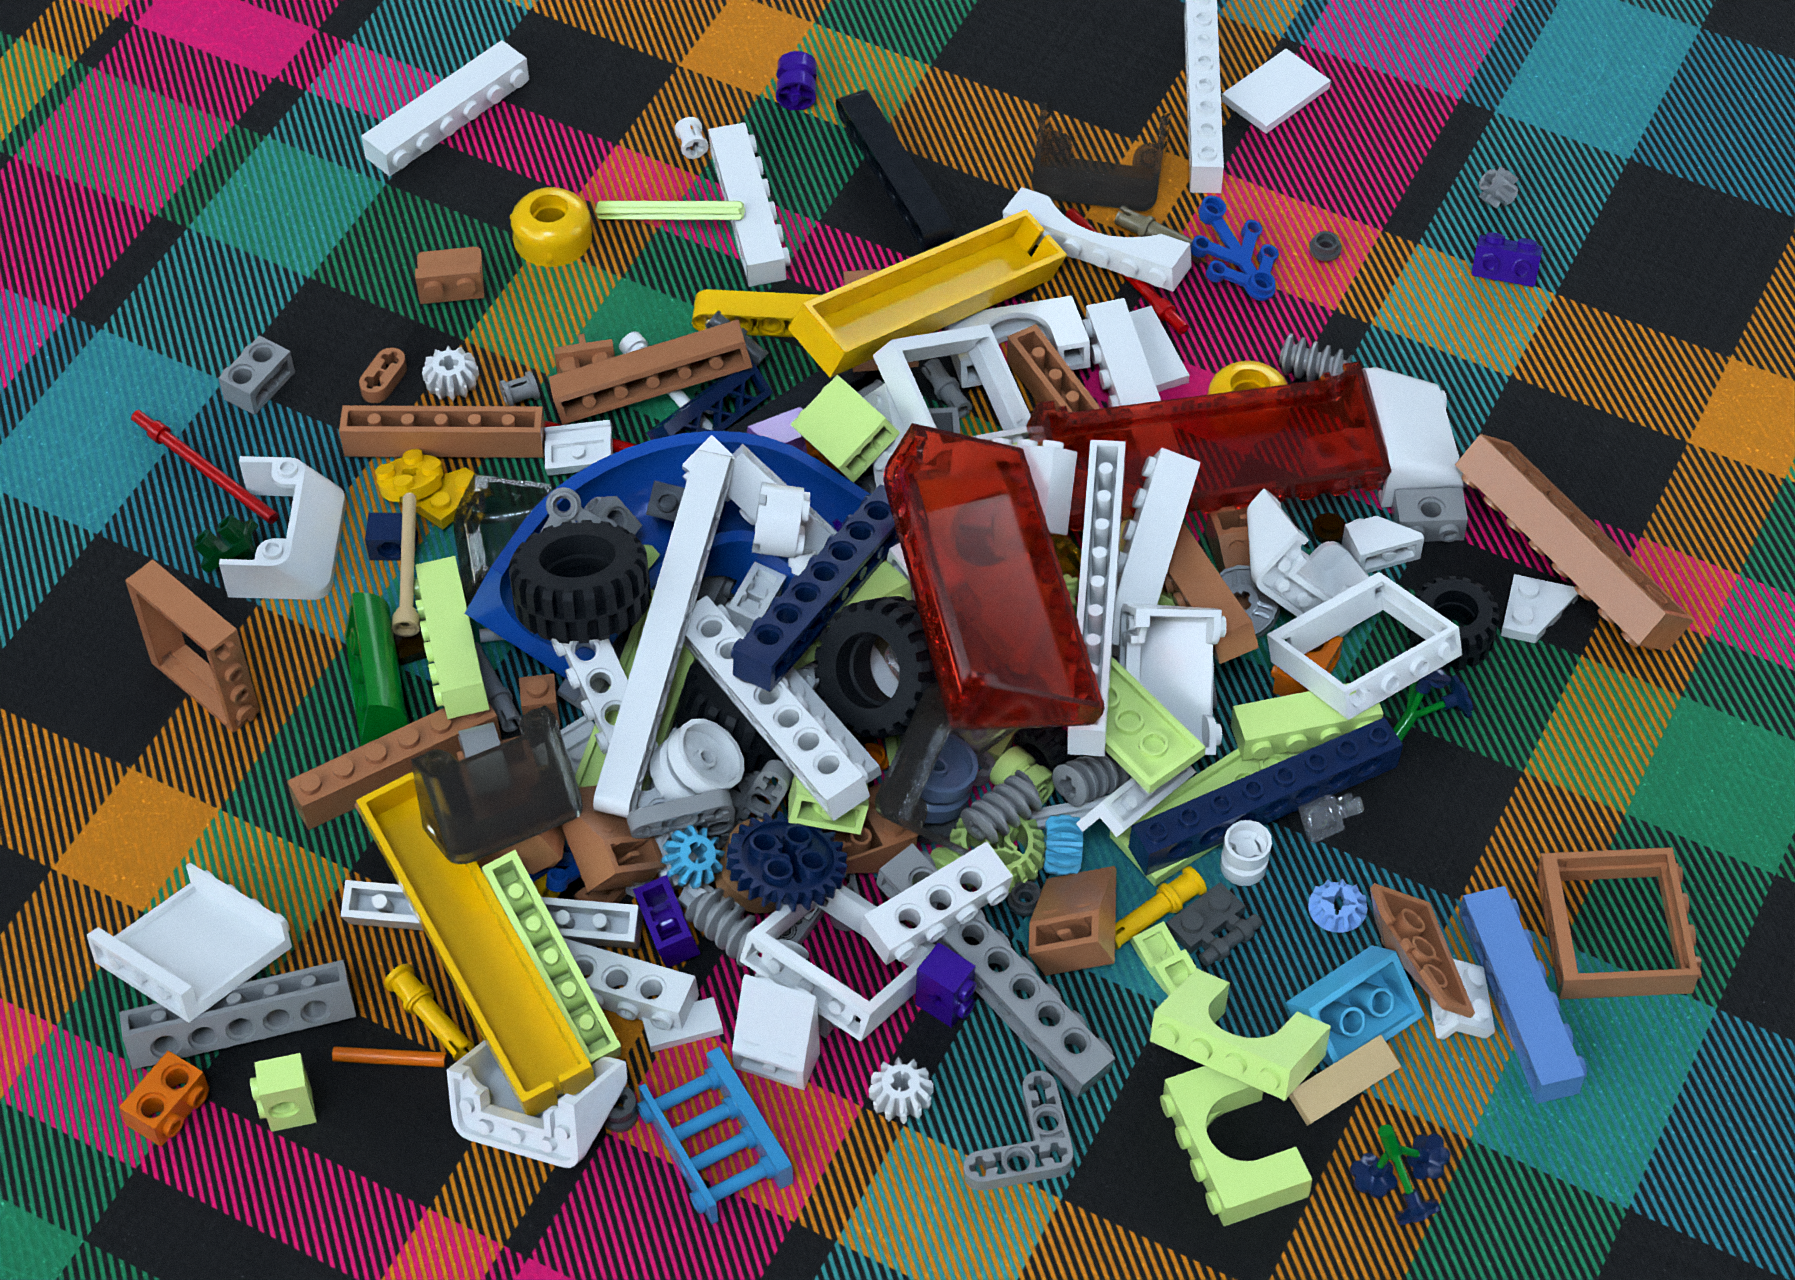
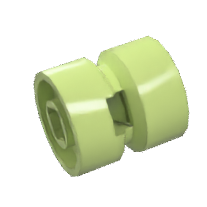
M1014 746L1002 754L990 773V781L996 786L1004 784V780L1011 775H1015L1017 770L1024 772L1034 783L1042 805L1045 804L1055 790L1052 772L1045 766L1035 764L1036 760L1020 746Z

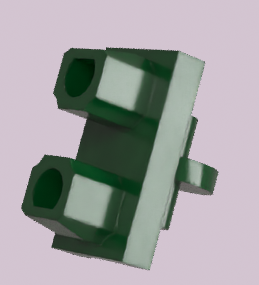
M230 514L222 519L218 525L217 532L222 537L217 538L207 529L199 533L194 547L203 556L200 567L209 573L219 567L220 559L253 560L252 554L256 552V549L252 545L251 536L252 532L258 528V524L253 519L242 523Z

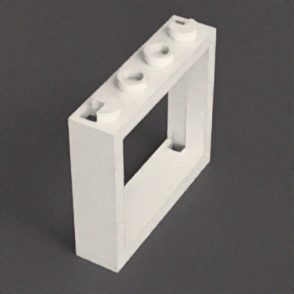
M989 324L892 339L873 355L921 464L936 462L937 465L949 462L952 442L966 443L967 437L942 441L907 362L968 352L1003 429L1002 431L971 437L988 439L987 444L992 443V438L1013 440L1012 443L1017 442V439H1026L1037 431Z
M1380 572L1267 634L1271 662L1348 720L1462 655L1459 627ZM1382 610L1425 639L1424 642L1348 685H1344L1304 655Z
M842 884L841 890L836 889L833 899L825 896V899L829 902L824 901L823 906L812 901L810 910L807 911L802 904H797L796 911L792 912L789 905L783 904L780 911L773 912L747 934L739 961L761 976L770 978L776 984L792 989L795 987L803 988L812 995L817 996L818 1014L861 1042L916 993L917 968L936 945L929 943L927 940L917 946V950L913 955L901 961L909 967L868 1001L776 940L816 906L865 937L860 930L863 916L876 908V906ZM899 922L903 927H905V928H907V929H910V928L907 927L906 925H904V924H902L901 922ZM856 1016L861 1019L860 1023L855 1020Z

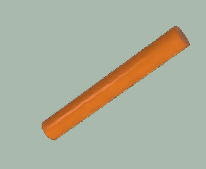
M334 1046L332 1061L445 1068L447 1053Z

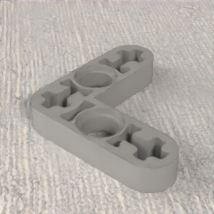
M780 760L768 761L746 796L733 788L729 791L735 808L734 828L737 824L748 820L751 812L757 815L756 819H763V813H767L772 817L790 788L794 774L784 762ZM773 776L779 779L776 786L769 783ZM756 794L765 796L771 804L761 802L756 797Z
M720 789L643 807L631 812L626 819L631 836L636 839L665 834L677 829H685L688 825L697 826L698 832L702 828H708L707 838L709 840L713 837H719V842L714 847L715 849H722L725 847L726 841L734 829L735 808L730 792Z
M1034 1071L1029 1073L1023 1081L1022 1098L1033 1141L980 1150L968 1155L964 1161L963 1173L964 1180L970 1188L977 1191L990 1190L1066 1175L1071 1170L1073 1165V1147L1057 1083L1051 1074L1045 1071ZM1035 1085H1041V1088L1045 1090V1104L1040 1106L1038 1093L1034 1090ZM1051 1116L1057 1120L1058 1126L1054 1130L1045 1131L1038 1127L1037 1121L1041 1117ZM1057 1151L1058 1155L1062 1157V1161L1055 1163L1054 1159L1050 1157V1152ZM1035 1154H1039L1040 1167H1035ZM1021 1156L1029 1162V1166L1023 1171H1014L1009 1168L1007 1163L1011 1158ZM1001 1160L1002 1174H998L996 1161ZM982 1165L983 1169L986 1170V1176L979 1177L978 1172L975 1171V1166Z

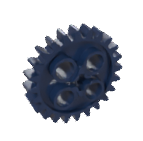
M778 811L777 819H772L770 815L763 813L762 822L751 817L749 826L739 825L738 833L732 834L731 843L728 844L726 869L731 870L730 881H738L737 890L745 891L749 889V900H753L758 896L761 897L762 907L767 906L771 901L775 903L776 911H780L783 904L789 905L792 912L796 911L797 904H802L808 911L811 909L812 901L823 906L825 896L833 899L836 889L841 890L847 870V853L842 852L843 842H834L836 834L834 831L823 833V828L788 823V819H785L784 814Z

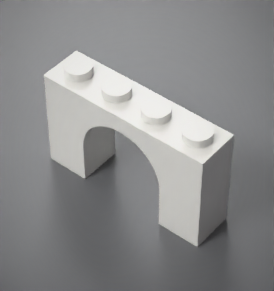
M1072 296L985 309L945 327V331L989 324L999 344L1007 341L1009 335L1037 324L1071 370L1091 367L1090 340ZM968 352L950 355L962 388L983 385Z
M967 437L966 443L952 442L948 476L994 458L1000 466L1002 474L1015 465L1022 480V500L1018 529L1042 534L1067 535L1077 451L1063 449V442L1043 440V446H1038V441L1017 439V445H1012L1013 440L992 438L991 444H987L988 439L979 437ZM994 505L972 513L962 522L960 527L991 530Z

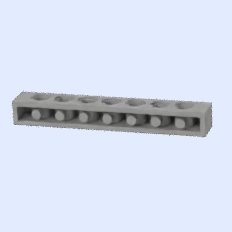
M912 843L879 869L876 885L891 899L938 870L932 857L925 851L920 852ZM941 902L930 903L937 910L947 909L946 905ZM978 909V914L967 923L960 924L957 922L947 928V933L939 940L933 942V944L941 943L976 966L975 982L977 986L975 991L1076 1099L1110 1072L1115 1057L1109 1044L1102 1038H1096L1087 1028L1084 1018L1077 1011H1071L1061 1001V996L1053 985L1045 984L1036 974L1033 964L1027 958L1020 957L1011 948L1010 941L1003 932L994 930L988 924L981 909ZM968 936L974 937L980 944L970 945L963 938ZM988 964H1000L1005 971L995 972L990 969ZM1023 990L1029 994L1030 998H1018L1013 991ZM1049 1017L1056 1025L1046 1026L1040 1022L1039 1018ZM1074 1044L1080 1048L1082 1053H1070L1064 1045Z

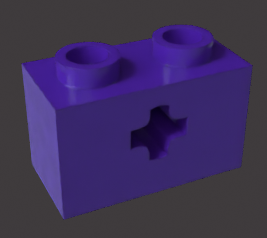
M667 875L633 889L656 949L666 968L701 954L688 921L685 920V914L677 894Z
M938 942L917 968L915 1005L952 1028L959 1018L966 1019L975 1006L976 1001L973 997L977 986L975 982L976 966Z

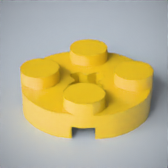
M420 449L408 450L403 454V457L390 463L382 464L375 469L380 495L392 502H400L399 496L403 497L404 494L409 492L416 496V500L425 498L436 492L442 486L441 478H445L441 461L434 456L423 455Z

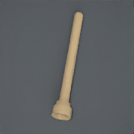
M410 492L404 494L402 500L399 607L392 615L393 632L403 637L414 636L420 631V615L413 607L416 496Z

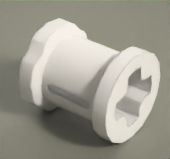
M686 117L675 125V134L682 142L681 152L688 159L699 158L708 151L709 144L702 136V124L699 119Z

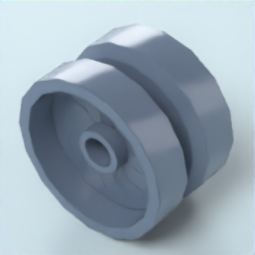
M926 730L909 738L903 745L891 784L892 792L903 811L911 818L925 823L943 824L960 816L967 806L979 769L977 755L964 740L957 735L944 731Z

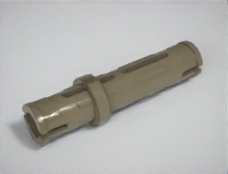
M1122 206L1115 217L1114 223L1138 234V237L1163 234L1190 244L1193 239L1156 222V218L1150 215L1145 217L1126 206ZM1191 253V260L1196 264H1200L1202 259Z

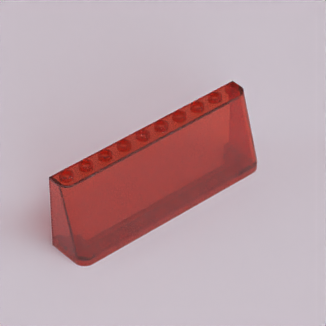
M1360 361L1344 363L1342 366L1343 373L1332 377L1330 372L1323 373L1317 381L1068 413L1067 406L1059 407L1058 411H1056L1054 401L1038 402L1026 425L1029 440L1038 441V446H1043V440L1059 441L1064 443L1063 449L1077 451L1068 525L1071 531H1082L1084 528L1090 440L1126 441L1121 523L1129 519L1133 520L1136 508L1132 507L1133 498L1139 487L1143 488L1146 479L1145 476H1142L1143 466L1148 456L1153 457L1161 448L1201 462L1185 515L1189 512L1200 510L1202 513H1213L1222 507L1234 506L1236 509L1247 508L1263 489L1273 494L1279 502L1298 497L1300 500H1308L1324 493L1338 496L1350 490L1360 488L1363 491H1373L1380 488L1382 482L1392 472Z
M911 423L885 466L883 482L951 727L975 731L1093 725L1105 710L1104 701L1098 688L1095 672L1092 669L1087 647L1080 631L1078 619L1070 599V593L1062 574V568L1056 555L1054 543L1046 523V517L1043 513L1023 448Z

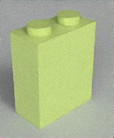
M838 375L822 389L818 396L790 424L853 483L900 434L879 411Z

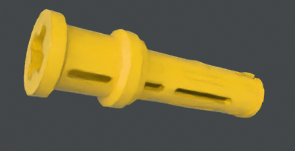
M1186 866L1182 869V874L1169 884L1162 883L1159 885L1155 896L1116 922L1115 949L1118 950L1133 936L1139 934L1168 912L1173 914L1181 911L1183 904L1194 896L1205 894L1207 887L1200 874L1193 867Z
M410 964L399 965L388 974L384 981V987L390 992H395L402 1000L404 1010L408 1013L416 1014L456 1061L468 1053L464 1049L465 1047L469 1051L474 1048V1043L463 1034L433 1000V990L430 986L423 985L414 975V968Z

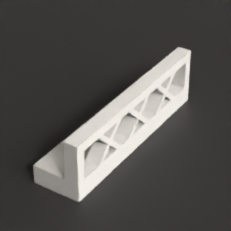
M1190 765L1150 794L1131 778L1076 824L1083 832L1101 818L1112 833L1118 837L1193 776L1196 771Z

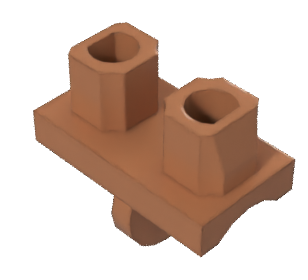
M584 333L578 334L579 344L554 347L557 374L615 357L612 339L586 343Z

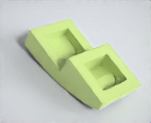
M1164 921L1133 936L1130 940L1131 945L1149 973L1168 996L1197 969L1186 949L1180 950Z

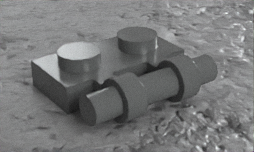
M1219 882L1167 921L1166 926L1173 938L1190 954L1202 946L1205 951L1199 955V959L1204 966L1209 967L1216 960L1221 962L1230 955V950L1240 942L1246 943L1255 935L1254 932L1263 925V922L1257 914H1252L1246 920L1239 919L1245 913V905ZM1224 928L1230 931L1222 938L1215 937Z

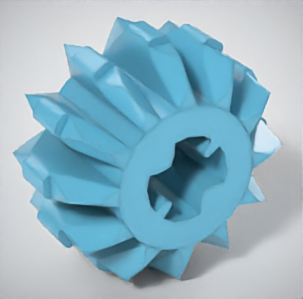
M1059 814L1058 816H1050L1045 822L1043 842H1045L1046 848L1043 853V868L1046 873L1063 876L1077 874L1081 869L1084 838L1082 830L1076 824L1080 817Z
M688 825L684 832L678 829L671 834L672 841L668 840L664 843L663 849L668 854L661 858V863L671 865L672 868L666 874L668 877H673L677 874L679 876L678 886L683 887L689 881L693 889H698L702 882L705 884L713 882L715 880L714 873L718 874L722 871L723 865L718 860L723 857L725 851L715 849L714 846L719 842V837H713L709 840L707 838L708 828H702L697 833L693 825ZM692 852H694L698 858L694 862H692L688 857V855H690Z

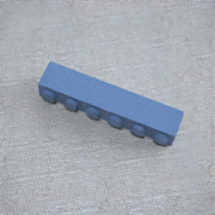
M1505 886L1463 895L1459 917L1478 963L1484 967L1487 985L1536 1104L1579 1094L1584 1078L1587 1077L1586 1064L1582 1056L1576 1055L1573 1048L1571 1028L1567 1023L1563 1024L1559 1015L1560 1005L1557 995L1554 991L1550 992L1548 989L1545 967L1541 960H1536L1532 951V936L1529 930L1523 929L1519 920L1520 909L1517 901L1514 898H1510Z

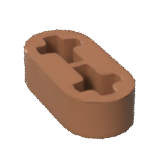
M392 347L381 350L362 374L359 380L361 396L365 401L380 403L386 400L407 371L405 355L400 349Z

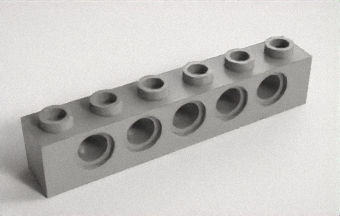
M344 960L245 982L190 1023L159 1003L119 1012L122 1038L132 1070L156 1065L168 1050L180 1058L191 1057L209 1051L229 1048L247 1042L263 1040L281 1034L356 1017Z

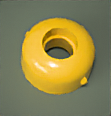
M545 187L534 190L519 200L510 215L515 249L529 263L543 267L567 265L583 256L590 247L592 227L588 208L581 197L571 191L557 187Z
M1257 361L1231 363L1220 369L1209 385L1206 403L1207 420L1211 428L1226 440L1244 445L1264 443L1278 436L1286 426L1292 395L1285 378L1273 367ZM1241 396H1251L1257 399H1246Z

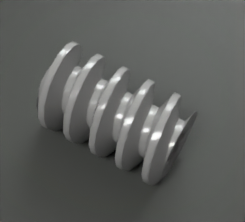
M1290 333L1281 350L1278 367L1282 365V373L1284 375H1289L1294 369L1296 379H1301L1307 374V381L1309 383H1314L1319 377L1321 387H1326L1331 381L1332 389L1338 391L1346 380L1352 355L1347 360H1344L1343 349H1339L1335 356H1331V345H1327L1322 352H1318V341H1314L1310 348H1306L1305 337H1302L1296 345L1294 344L1293 334Z
M1106 751L1105 756H1080L1075 760L1058 765L1052 773L1055 789L1073 806H1082L1086 802L1103 797L1105 794H1111L1129 779V774Z
M1017 770L1015 775H1011L1004 780V784L996 785L993 788V792L985 793L982 796V800H976L971 804V808H965L961 812V819L966 830L973 838L978 841L986 839L990 843L995 844L999 841L997 832L1003 836L1010 833L1008 824L1017 828L1021 824L1019 816L1028 820L1032 816L1030 808L1039 812L1042 809V803L1032 780L1024 772Z
M720 887L714 889L711 893L705 892L700 894L687 908L685 920L693 922L697 930L704 931L707 939L715 940L716 946L721 950H725L728 957L736 959L739 966H745L739 960L747 934L753 930L752 927L756 922V917L749 915L742 920L745 908L741 905L731 911L735 899L729 896L720 901L724 895V890Z

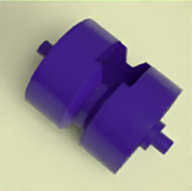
M792 51L782 55L777 63L776 100L786 109L805 110L811 107L816 100L817 62L810 54L801 51Z

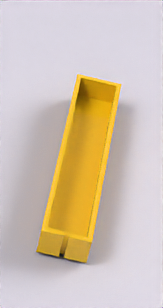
M1025 209L804 302L788 330L831 378L874 359L873 355L892 339L935 332L1050 281L1067 254L1048 234L1044 236L1032 257L1029 255L1045 229Z
M423 766L357 799L356 802L363 821L524 1113L535 1116L558 1104L557 1096L559 1094L575 1095L584 1090L595 1081L592 1066Z

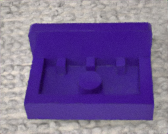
M1489 232L1486 235H1479L1471 274L1477 277L1533 287L1537 279L1543 246L1537 245L1536 241L1526 238H1520L1518 241L1507 240L1504 235Z

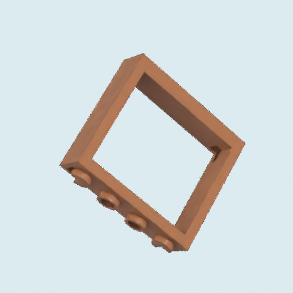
M152 559L125 580L151 663L234 733L248 721L251 722L256 714L260 712L238 631ZM182 632L206 651L209 663L185 644Z
M1673 847L1541 853L1536 875L1559 1000L1693 993L1697 980L1702 978L1700 970L1702 960L1700 956H1695L1696 931L1694 925L1688 923L1689 898L1688 894L1682 893L1680 883H1682L1683 870L1675 861ZM1658 877L1676 969L1578 973L1561 881Z

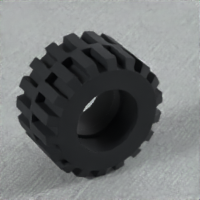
M1448 576V580H1443L1442 577L1435 578L1433 584L1425 583L1422 586V590H1418L1414 595L1445 618L1456 620L1466 625L1459 627L1462 655L1442 667L1443 670L1450 671V667H1456L1457 671L1465 670L1466 665H1469L1471 668L1477 666L1479 659L1484 661L1488 657L1495 640L1500 615L1498 614V604L1493 602L1494 596L1490 591H1483V585L1480 583L1474 585L1470 583L1471 579L1465 577L1463 580H1457L1456 576ZM1407 628V638L1410 639L1409 645L1411 648L1425 641L1424 638Z

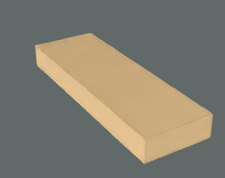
M1380 1034L1300 1084L1290 1094L1289 1098L1306 1125H1309L1396 1071L1401 1065Z

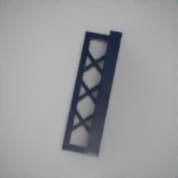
M751 360L752 368L722 376L646 433L650 440L676 435L675 433L680 429L690 431L691 433L723 431L773 392L753 360ZM748 378L752 379L760 392L755 397L744 394L745 381ZM724 396L736 399L734 413L722 410ZM701 413L714 415L713 428L711 430L700 427Z

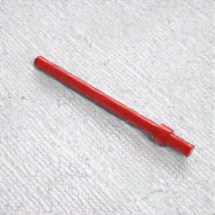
M1070 208L1066 212L1065 217L1075 224L1098 233L1075 208ZM1121 274L1153 307L1161 321H1167L1179 335L1184 334L1188 330L1189 325L1175 312L1176 307L1167 298H1162L1148 283Z
M136 410L132 414L131 420L147 431V436L157 444L163 443L269 524L276 522L278 519L277 512L171 434L168 426L159 420L154 421L141 410Z

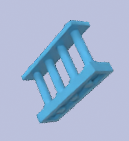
M720 1046L706 1053L708 1068L704 1070V1075L655 1099L646 1084L638 1087L640 1102L636 1104L642 1120L645 1124L652 1123L692 1191L689 1196L695 1210L699 1215L705 1213L711 1224L718 1222L716 1202L764 1177L767 1180L773 1178L779 1189L793 1183L791 1162ZM710 1088L720 1090L724 1097L722 1104L674 1128H671L662 1113ZM728 1117L731 1120L737 1118L742 1126L739 1134L692 1158L688 1157L680 1143L681 1141ZM746 1147L749 1150L755 1148L760 1156L757 1164L707 1189L698 1171Z

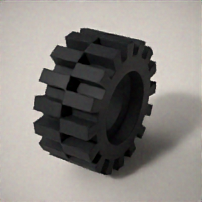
M1043 714L1036 715L1014 734V744L1020 746L1036 760L1035 764L1045 766L1052 773L1058 765L1078 758L1077 755L1068 754L1067 731L1065 729L1061 730L1059 723L1056 721L1052 723L1051 718L1048 716L1044 717Z

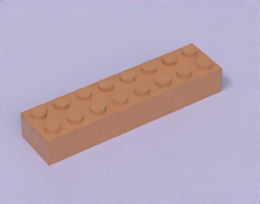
M1480 434L1455 464L1463 473L1461 476L1462 480L1473 489L1477 490L1479 488L1486 495L1483 500L1494 510H1501L1508 517L1506 523L1520 534L1525 533L1531 539L1528 542L1530 547L1542 556L1547 555L1553 561L1551 567L1562 577H1569L1576 584L1574 589L1580 596L1588 601L1593 600L1600 607L1598 613L1609 623H1616L1623 630L1621 633L1622 637L1632 646H1644L1649 650L1654 648L1668 651L1694 621L1680 605L1511 442Z

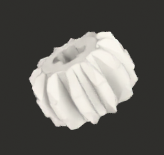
M447 346L446 351L441 352L435 349L433 356L426 357L422 376L430 394H436L439 400L449 396L454 401L456 396L461 395L466 398L468 390H475L479 370L472 353H465L462 347L453 351Z
M897 1057L894 1066L883 1061L881 1072H873L871 1076L872 1085L869 1088V1098L874 1101L873 1106L876 1113L885 1112V1118L888 1122L895 1116H900L901 1122L905 1124L907 1115H912L919 1120L922 1115V1109H929L931 1105L930 1096L933 1093V1083L931 1080H928L929 1072L926 1068L917 1069V1063L914 1059L907 1065H903L902 1060Z

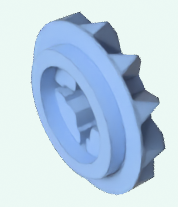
M1327 879L1323 885L1315 886L1313 893L1309 897L1308 909L1310 916L1317 925L1325 930L1336 933L1349 932L1359 927L1365 920L1368 910L1366 895L1360 893L1357 884L1351 886L1346 884L1344 879H1341L1339 882H1331ZM1339 896L1343 899V906L1339 910V914L1336 915L1333 903Z

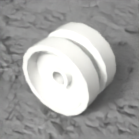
M704 718L691 719L682 725L670 738L654 750L650 759L651 777L655 787L666 801L720 789L730 791L741 781L745 771L744 757L738 743L723 727Z

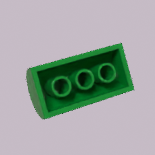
M356 592L352 593L344 636L361 747L406 726L407 716L390 607L380 596Z

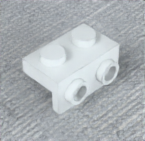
M1453 959L1475 1014L1468 1018L1444 1010L1429 995L1436 1038L1445 1040L1458 1031L1487 1039L1495 1033L1484 967Z

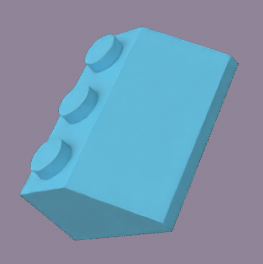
M1373 945L1285 1002L1291 1016L1298 1011L1331 1026L1326 1055L1323 1058L1328 1066L1380 1034L1385 1041L1389 1040L1424 1016V1012L1396 951Z

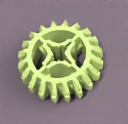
M1019 816L1021 824L1017 828L1008 824L1010 833L1003 836L997 832L999 841L992 844L986 839L978 841L973 838L966 830L962 819L959 818L956 823V829H952L950 833L948 850L961 857L970 852L968 849L971 845L977 848L983 843L988 842L1013 875L1008 891L1011 893L1016 883L1036 880L1038 871L1043 868V853L1046 846L1045 842H1043L1044 834L1042 830L1038 829L1036 819L1025 820ZM1015 840H1018L1025 848L1024 854L1019 852L1018 847L1014 845ZM966 883L968 889L975 887L972 884Z

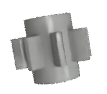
M1499 167L1497 171L1491 169L1480 179L1479 188L1483 192L1479 197L1495 209L1500 204L1502 206L1509 205L1518 194V188L1514 185L1518 178L1503 167Z

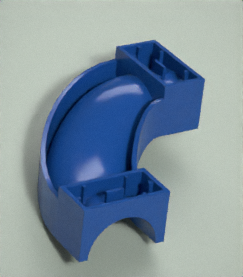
M729 431L681 433L634 445L598 460L555 488L566 487L574 490L581 499L582 508H585L587 503L595 497L617 496L642 524L635 536L641 541L642 545H652L660 554L649 569L650 588L652 590H655L675 523L674 521L646 515L654 480L685 488L687 482L682 476L686 472L682 469V464L711 435L731 454L744 444L788 486L802 487L804 492H810V507L832 527H834L832 521L835 519H839L840 523L845 521L848 515H853L859 509L863 498L866 495H871L818 459L792 445L765 436ZM548 494L526 517L497 557L464 614L568 680L565 670L570 667L564 655L558 657L551 641L541 638L538 633L533 634L516 617L509 574V563L517 547L522 542L526 543L527 538L533 533L539 534L549 518L546 510ZM565 498L557 502V508L560 511H567L571 506L570 501ZM732 500L726 501L719 532L715 533L703 578L708 576H726L737 580L731 590V593L735 595L753 563L757 562L786 575L782 595L787 590L791 579L795 576V574L791 573L792 568L788 566V558L752 553L755 525H751L739 513L741 508ZM616 633L611 634L609 637L611 645L614 644L619 636ZM585 646L578 648L575 652L576 656L583 661L591 660L595 656V652Z

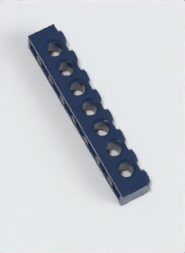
M881 484L871 495H866L859 509L853 515L850 514L846 517L842 528L835 535L829 536L819 554L813 555L809 559L803 572L791 579L787 590L781 596H776L773 599L769 610L763 617L756 618L747 635L735 642L731 650L733 676L771 692L819 637L823 628L828 626L829 619L835 613L842 610L888 557L889 548L900 543L914 527L917 500Z
M1383 717L1132 825L1128 848L1145 876L1223 843L1228 828L1238 821L1252 820L1265 825L1396 768L1403 744L1386 718Z

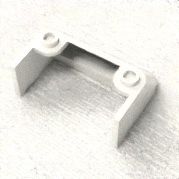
M240 456L239 464L247 491L253 495L294 497L286 539L272 538L265 540L257 547L254 560L220 559L219 567L228 597L317 600L327 596L333 587L346 510L344 491L341 487L296 458Z

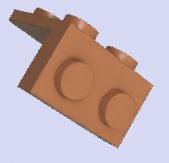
M479 247L425 251L417 255L418 268L415 269V279L420 304L485 298L482 254Z

